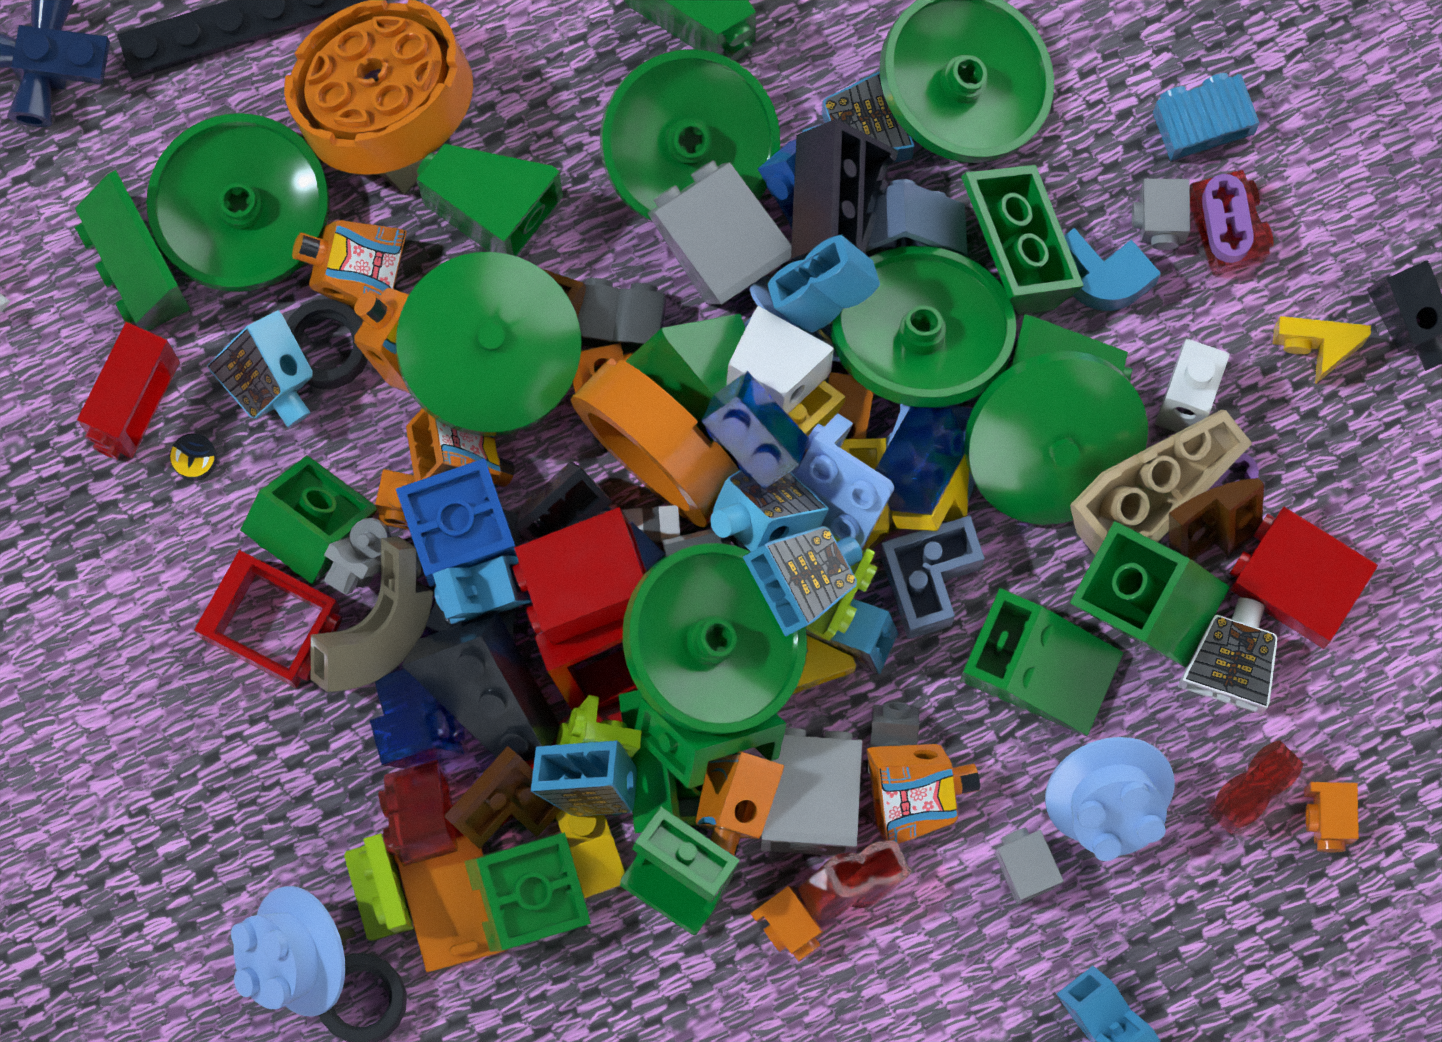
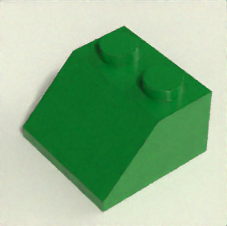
M306 455L258 492L240 531L254 540L258 546L267 550L289 566L296 574L313 584L330 570L334 562L324 556L329 544L350 537L352 527L365 518H372L377 512V508L357 491Z

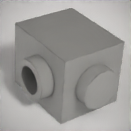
M1144 179L1139 191L1140 202H1133L1132 229H1140V243H1151V247L1157 250L1175 249L1179 246V243L1186 242L1190 233L1189 179Z
M1025 827L1001 838L1003 846L997 848L994 854L1017 905L1062 885L1064 880L1041 830L1029 834Z

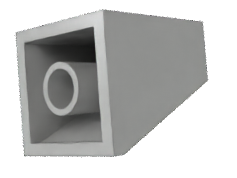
M713 160L692 173L691 176L695 182L680 191L675 185L654 198L653 200L657 207L649 211L648 215L706 304H723L791 259V244L731 163H723L717 166Z
M785 729L779 758L773 760V762L784 765V769L762 832L761 851L854 857L858 835L862 740H852L853 734L843 731H826L824 738L806 737V730Z

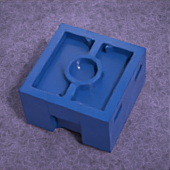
M485 458L396 488L429 586L436 585L433 573L446 568H470L500 556H517L514 549L515 544Z

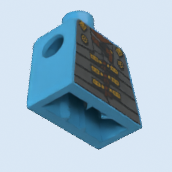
M880 71L826 97L822 101L821 113L825 123L838 119L898 150L895 162L912 159L914 151L912 138L900 126L887 105L881 86ZM817 126L804 129V130H802V133L805 132V131H808V130H810V129H812V128H815V127H817Z
M822 526L770 541L743 556V559L786 637L813 623L856 587L857 579L850 567L861 561L862 550L858 542L850 536L836 542L830 529Z
M852 599L850 605L857 608V611L845 634L837 630L836 634L830 640H827L806 629V635L852 656L855 664L878 674H881L898 636V631L888 611L856 599Z
M619 741L536 747L531 791L573 816L606 814L618 816L623 813H630L634 809L637 767Z

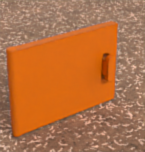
M466 836L394 855V861L398 863L426 973L507 951L490 952L482 926V922L487 921L488 917L480 889L472 891L464 863L466 860L483 856L482 849H479Z

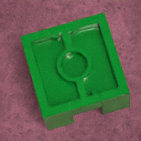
M565 832L464 861L472 891L480 889L488 917L487 921L482 922L490 952L507 950L591 924Z

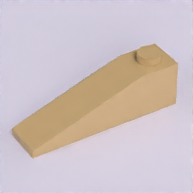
M1220 410L1102 472L1070 505L1076 533L1095 555L1114 521L1158 542L1169 531V512L1191 498L1206 492L1253 443L1226 410Z

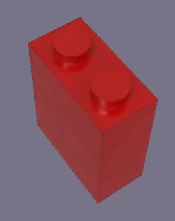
M1283 506L1276 518L1267 513L1253 537L1260 541L1252 556L1243 551L1229 574L1236 578V581L1230 591L1242 598L1265 605V613L1325 649L1377 569L1378 564Z
M620 507L514 547L519 564L513 566L516 580L522 592L529 591L533 603L532 606L527 607L529 620L535 633L543 632L553 645L623 619L632 592L647 572L630 521Z

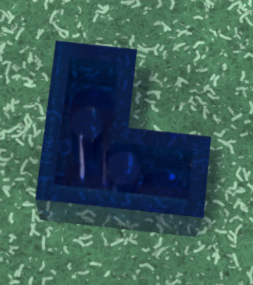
M406 669L385 675L379 680L374 681L383 715L369 721L381 765L414 771L464 754L461 741L465 740L463 725Z

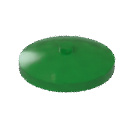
M916 0L894 22L882 46L880 81L888 107L897 122L910 137L927 150L939 156L965 163H984L1002 159L1025 145L1038 132L1048 116L1054 94V73L1050 55L1041 36L1030 21L1004 0Z
M683 49L671 51L653 57L637 66L626 75L612 93L606 105L600 128L602 162L612 187L629 208L652 223L653 221L649 217L648 212L657 207L653 199L675 185L680 191L695 182L691 174L713 160L717 166L730 162L757 200H759L767 189V185L758 168L780 150L778 118L772 101L764 87L739 63L726 56L706 50Z
M245 113L224 114L203 120L177 136L161 154L153 169L146 200L151 231L167 260L178 271L194 282L212 289L229 292L262 289L284 280L297 271L305 262L293 259L292 257L296 238L300 233L321 238L323 229L327 225L330 204L329 190L323 169L317 156L304 139L278 121L260 115Z
M929 246L899 247L869 257L874 262L880 282L879 287L860 304L850 308H843L830 324L831 338L836 354L842 365L857 382L869 391L887 400L907 406L925 408L958 404L984 392L1007 367L1016 336L1014 309L1006 291L998 280L980 264L961 254Z
M475 252L452 258L440 264L426 274L413 288L402 308L398 321L395 345L396 358L402 379L415 401L433 418L452 429L480 436L506 435L524 430L538 423L549 415L563 400L569 391L579 366L581 331L576 312L568 296L561 286L544 270L527 260L513 255L498 252Z
M1078 351L1043 353L1010 367L999 375L982 393L967 423L964 443L966 462L981 494L994 508L1003 514L1032 524L1066 523L1074 521L1070 507L1071 503L1102 472L1146 449L1148 420L1144 404L1129 379L1110 362L1095 355Z
M721 543L698 544L681 549L661 559L638 582L627 604L624 616V655L630 675L637 689L649 705L662 717L683 729L707 735L731 734L752 728L768 720L792 696L799 683L805 664L807 651L806 627L785 637L743 559V556L749 554L750 551L737 546Z

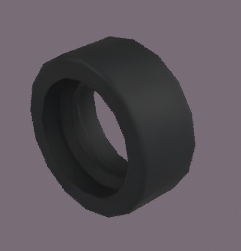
M316 299L300 306L289 317L287 325L299 347L304 330L312 323L321 319L336 320L343 323L350 330L353 338V349L349 358L341 366L331 370H320L310 366L313 371V377L306 384L318 389H336L351 383L363 372L368 361L354 343V336L363 321L345 303L334 299Z
M352 953L344 956L345 977L357 971H368L379 976L386 984L389 992V1005L385 1014L376 1023L366 1027H354L345 1023L337 1015L334 1006L327 1012L320 1014V1020L334 1036L346 1042H378L383 1040L399 1027L406 1012L407 992L403 980L386 960L373 954Z

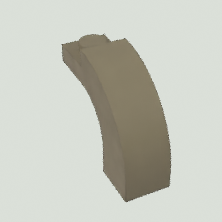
M400 537L381 538V584L379 596L372 611L363 621L350 629L311 635V680L326 692L355 689L379 680L395 669L408 656L417 640L420 639L430 615L433 591L416 580L421 572V562L414 546Z

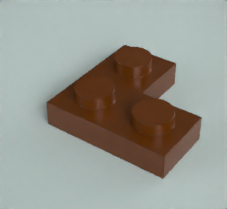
M507 746L444 817L480 849L511 814L532 834L538 837L562 809L531 791L533 769Z

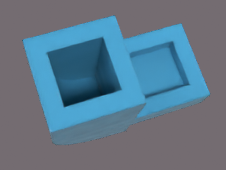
M1075 228L1064 235L1084 287L1073 294L1082 304L1101 311L1119 310L1137 301L1157 284L1161 274L1160 271L1132 239L1103 261Z
M500 556L470 568H446L433 573L436 583L434 590L435 599L439 608L445 613L446 619H450L451 624L463 623L494 611L502 613L532 602L529 591L522 592L513 571V566L519 564L517 556Z
M1093 965L1056 994L1070 1016L1091 1042L1161 1041L1153 1028L1130 1009L1115 984Z

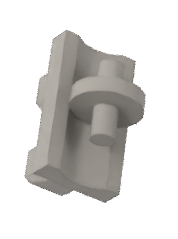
M365 518L352 527L350 537L330 543L324 556L334 562L324 581L346 595L353 593L356 586L361 588L367 587L374 575L381 572V538L390 537L387 526L376 518Z

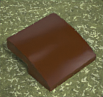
M1259 478L1227 483L1203 492L1169 512V548L1193 561L1214 544L1227 556L1253 537L1263 521L1264 483Z

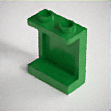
M641 697L635 730L642 731L640 742L689 789L704 783L708 761L750 748H756L767 760L773 761L778 759L787 723L779 715L774 714L761 724L743 731L723 735L701 734L683 729L671 723L655 711L644 697Z
M660 807L635 841L632 850L637 852V855L622 876L620 886L691 935H697L720 903L740 860Z

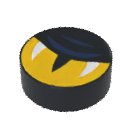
M191 433L181 436L174 442L170 450V462L175 472L183 479L199 481L208 477L215 469L217 453L209 439L203 435Z

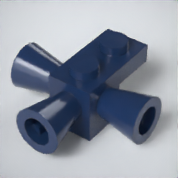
M31 0L32 26L19 25L17 38L0 33V68L11 67L20 82L7 114L10 120L31 127H49L52 125L51 88L64 89L66 80L103 85L110 48L108 36L62 31L74 0Z

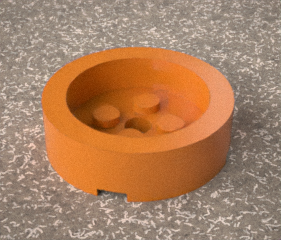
M368 0L354 4L332 15L318 25L299 45L294 53L297 61L291 75L285 76L284 95L288 110L313 152L329 166L353 174L391 172L425 158L429 153H432L446 142L458 128L467 113L473 93L471 67L448 22L434 8L417 0H408L407 4L387 3L386 0ZM376 69L381 70L378 74V81L375 82L373 78L364 79L369 72Z
M610 357L571 397V403L575 411L613 457L667 506H678L679 515L697 526L706 527L711 522L713 507L725 481L729 476L739 471V469L718 442H710L696 426L698 421L671 395L634 366L621 359L616 362L613 357Z

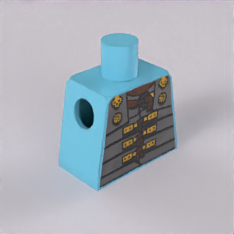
M279 310L246 326L207 365L210 372L252 418L257 419L275 409L286 426L291 428L311 413L297 391L313 377V371Z
M769 452L728 477L713 507L711 527L715 534L721 538L734 535L752 552L770 541L819 528L829 508Z

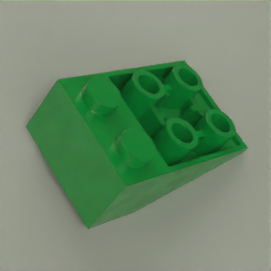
M999 588L964 668L960 682L1088 737L1124 652L1045 607Z

